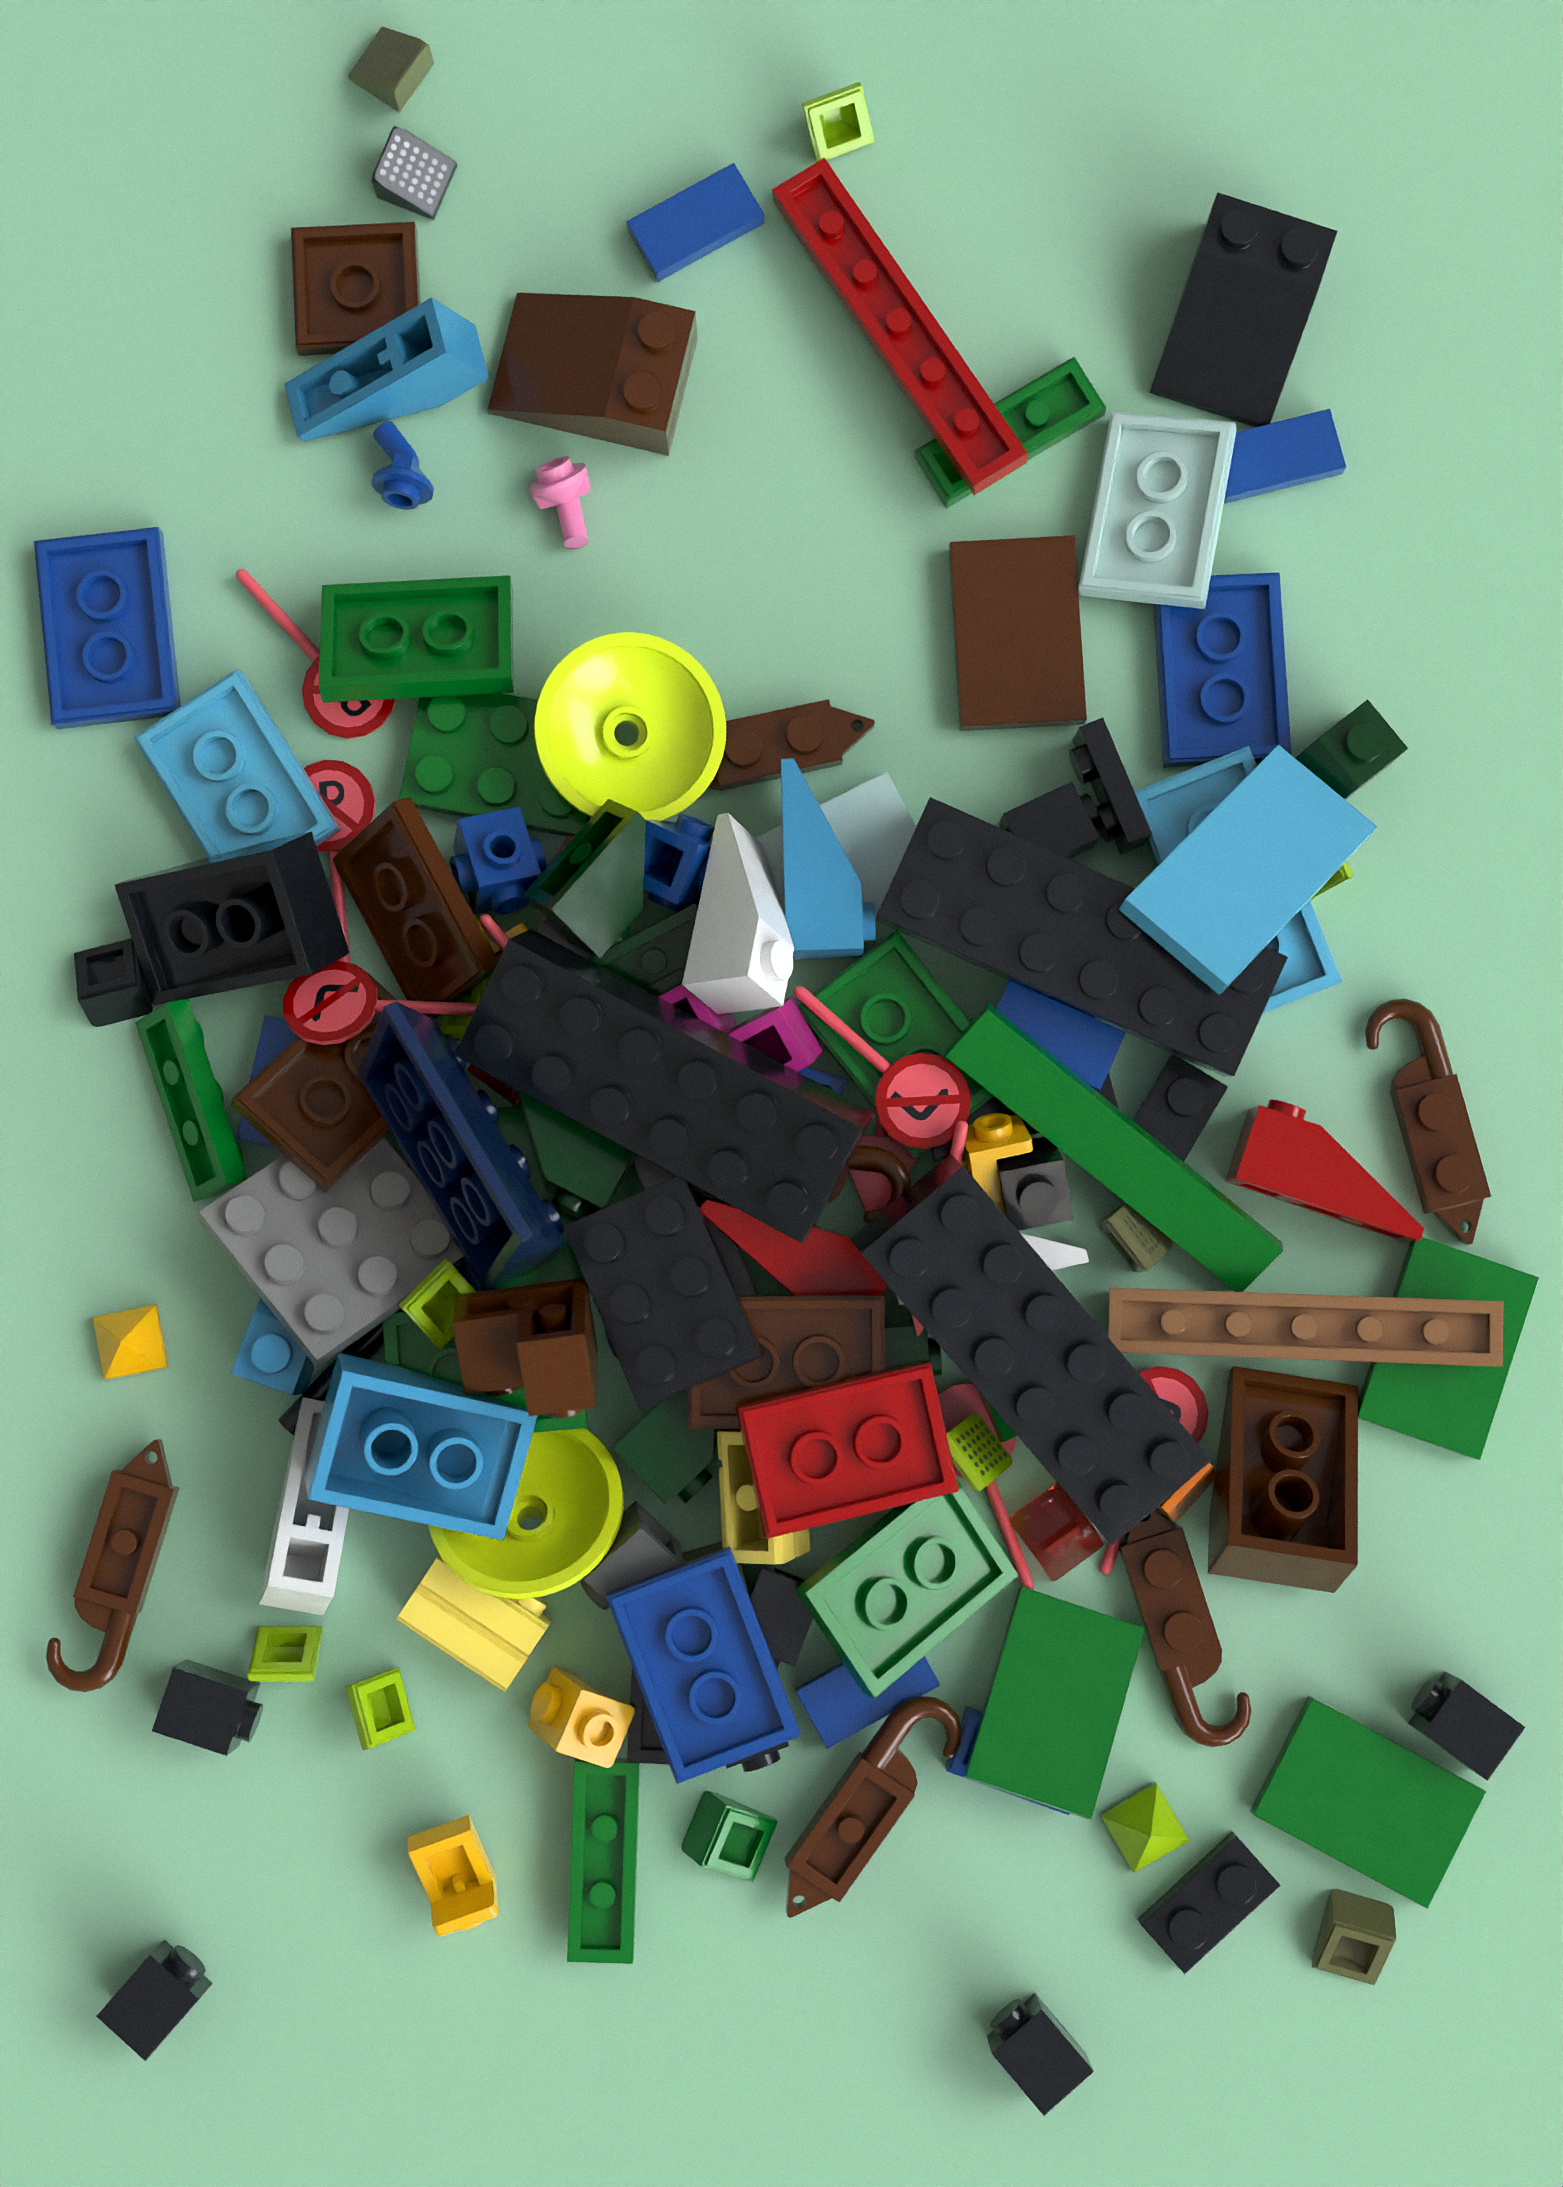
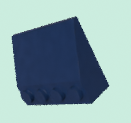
M395 1001L383 1008L357 1074L484 1291L497 1289L553 1259L565 1242L561 1236L564 1232L561 1218L555 1207L548 1200L544 1199L541 1201L528 1180L531 1178V1171L525 1156L516 1145L511 1144L508 1146L496 1125L498 1124V1114L492 1100L482 1089L475 1090L464 1071L466 1069V1061L454 1055L458 1047L456 1040L451 1035L443 1036L434 1019Z

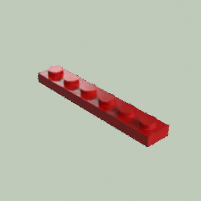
M826 159L819 160L772 189L774 204L972 494H978L1026 464L1028 452Z

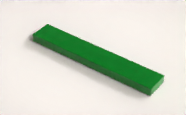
M988 1003L947 1048L945 1057L1235 1292H1243L1283 1252V1245L1279 1239L991 1004Z

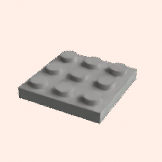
M384 1137L326 1193L286 1156L282 1155L199 1211L200 1223L316 1368L323 1365L401 1308L398 1305L444 1259L450 1261L456 1269L467 1262L421 1182Z

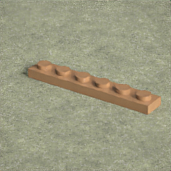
M1110 1287L1108 1338L1121 1353L1503 1367L1504 1301Z

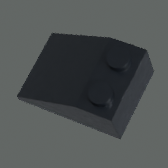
M1217 192L1205 222L1149 393L1253 427L1270 424L1319 290L1337 231Z
M312 831L254 844L125 880L114 885L154 1005L311 975L350 953Z

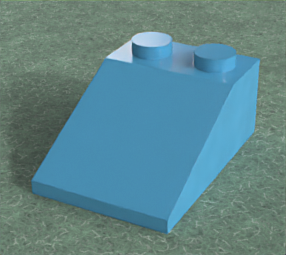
M338 1353L305 1475L308 1500L504 1541L538 1415L529 1416L526 1407L483 1393L465 1394L464 1387L403 1367Z

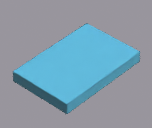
M239 669L134 737L207 857L311 831L315 844L318 846L342 830L247 676Z

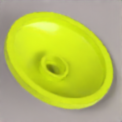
M620 632L597 637L582 644L565 656L554 668L545 682L537 701L534 716V741L540 764L551 785L562 798L578 811L592 818L608 799H611L638 811L645 820L664 821L694 803L714 779L725 749L726 718L721 697L714 682L692 655L674 643L657 636L636 632ZM625 723L635 729L637 737L633 745L624 746L617 742L614 736V730L617 725Z
M587 1429L534 1432L504 1541L428 1525L430 1535L438 1554L446 1566L469 1586L481 1592L503 1598L525 1599L549 1595L581 1580L608 1553L618 1534L622 1521L624 1503L622 1483L611 1454L602 1442ZM529 1517H539L542 1519L540 1525L534 1529L526 1530L521 1528L522 1522Z

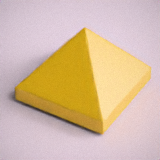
M158 1304L92 1317L104 1380L169 1367Z

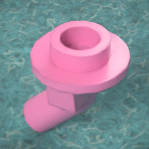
M568 456L550 460L535 469L534 472L537 479L529 484L528 489L540 510L556 506L564 546L569 549L581 548L588 543L579 500L580 496L589 493L591 489L586 465L580 462L572 464Z

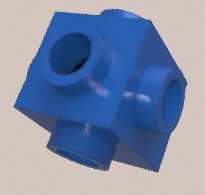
M520 806L458 819L453 844L455 856L450 857V869L462 894H468L473 914L493 911L495 914L505 915L526 907L530 901L524 893L547 868V863L540 840H530Z
M679 814L676 822L646 820L643 889L650 892L648 899L675 911H679L685 908L686 905H691L694 902H697L699 905L713 839L712 835L715 829L714 826L684 814Z

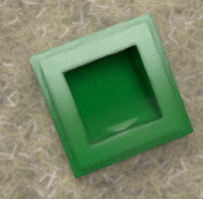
M705 1791L699 1801L681 1848L686 1855L701 1867L753 1882L778 1821L769 1815L718 1793Z

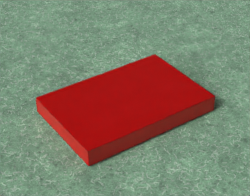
M927 1360L735 1406L762 1529L766 1539L959 1492L931 1362Z

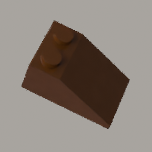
M517 293L487 409L488 413L669 456L698 339L696 311L637 297Z
M1233 1366L1229 1372L1215 1471L1216 1477L1214 1479L1209 1513L1208 1574L1335 1593L1358 1565V1386Z

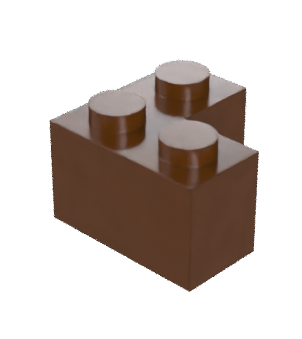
M585 1278L456 1294L452 1326L465 1394L483 1392L488 1396H503L515 1392L520 1387H524L529 1416L547 1414L553 1418H566L574 1416L584 1409L596 1408L598 1346L589 1289Z

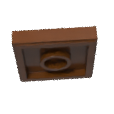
M415 222L291 228L295 344L299 356L336 354L421 304L418 231Z

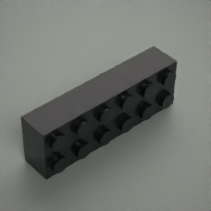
M932 797L929 798L876 916V921L1103 1021L1222 1076L1235 1075L1288 958L1265 947L1234 981L1218 995L1119 910L1124 900L1135 888Z
M532 929L508 940L454 1054L460 1059L802 1244L817 1225L875 1114Z
M951 1154L946 1156L850 1238L862 1256L1111 1545L1117 1542L1212 1461L972 1175Z

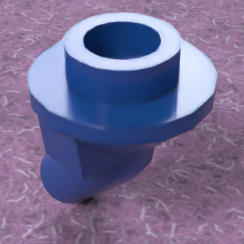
M392 421L379 425L375 429L373 437L390 458L392 464L377 470L373 474L371 485L374 490L381 495L382 500L386 504L403 510L415 509L419 504H425L432 500L434 487L420 470L419 459L414 449Z

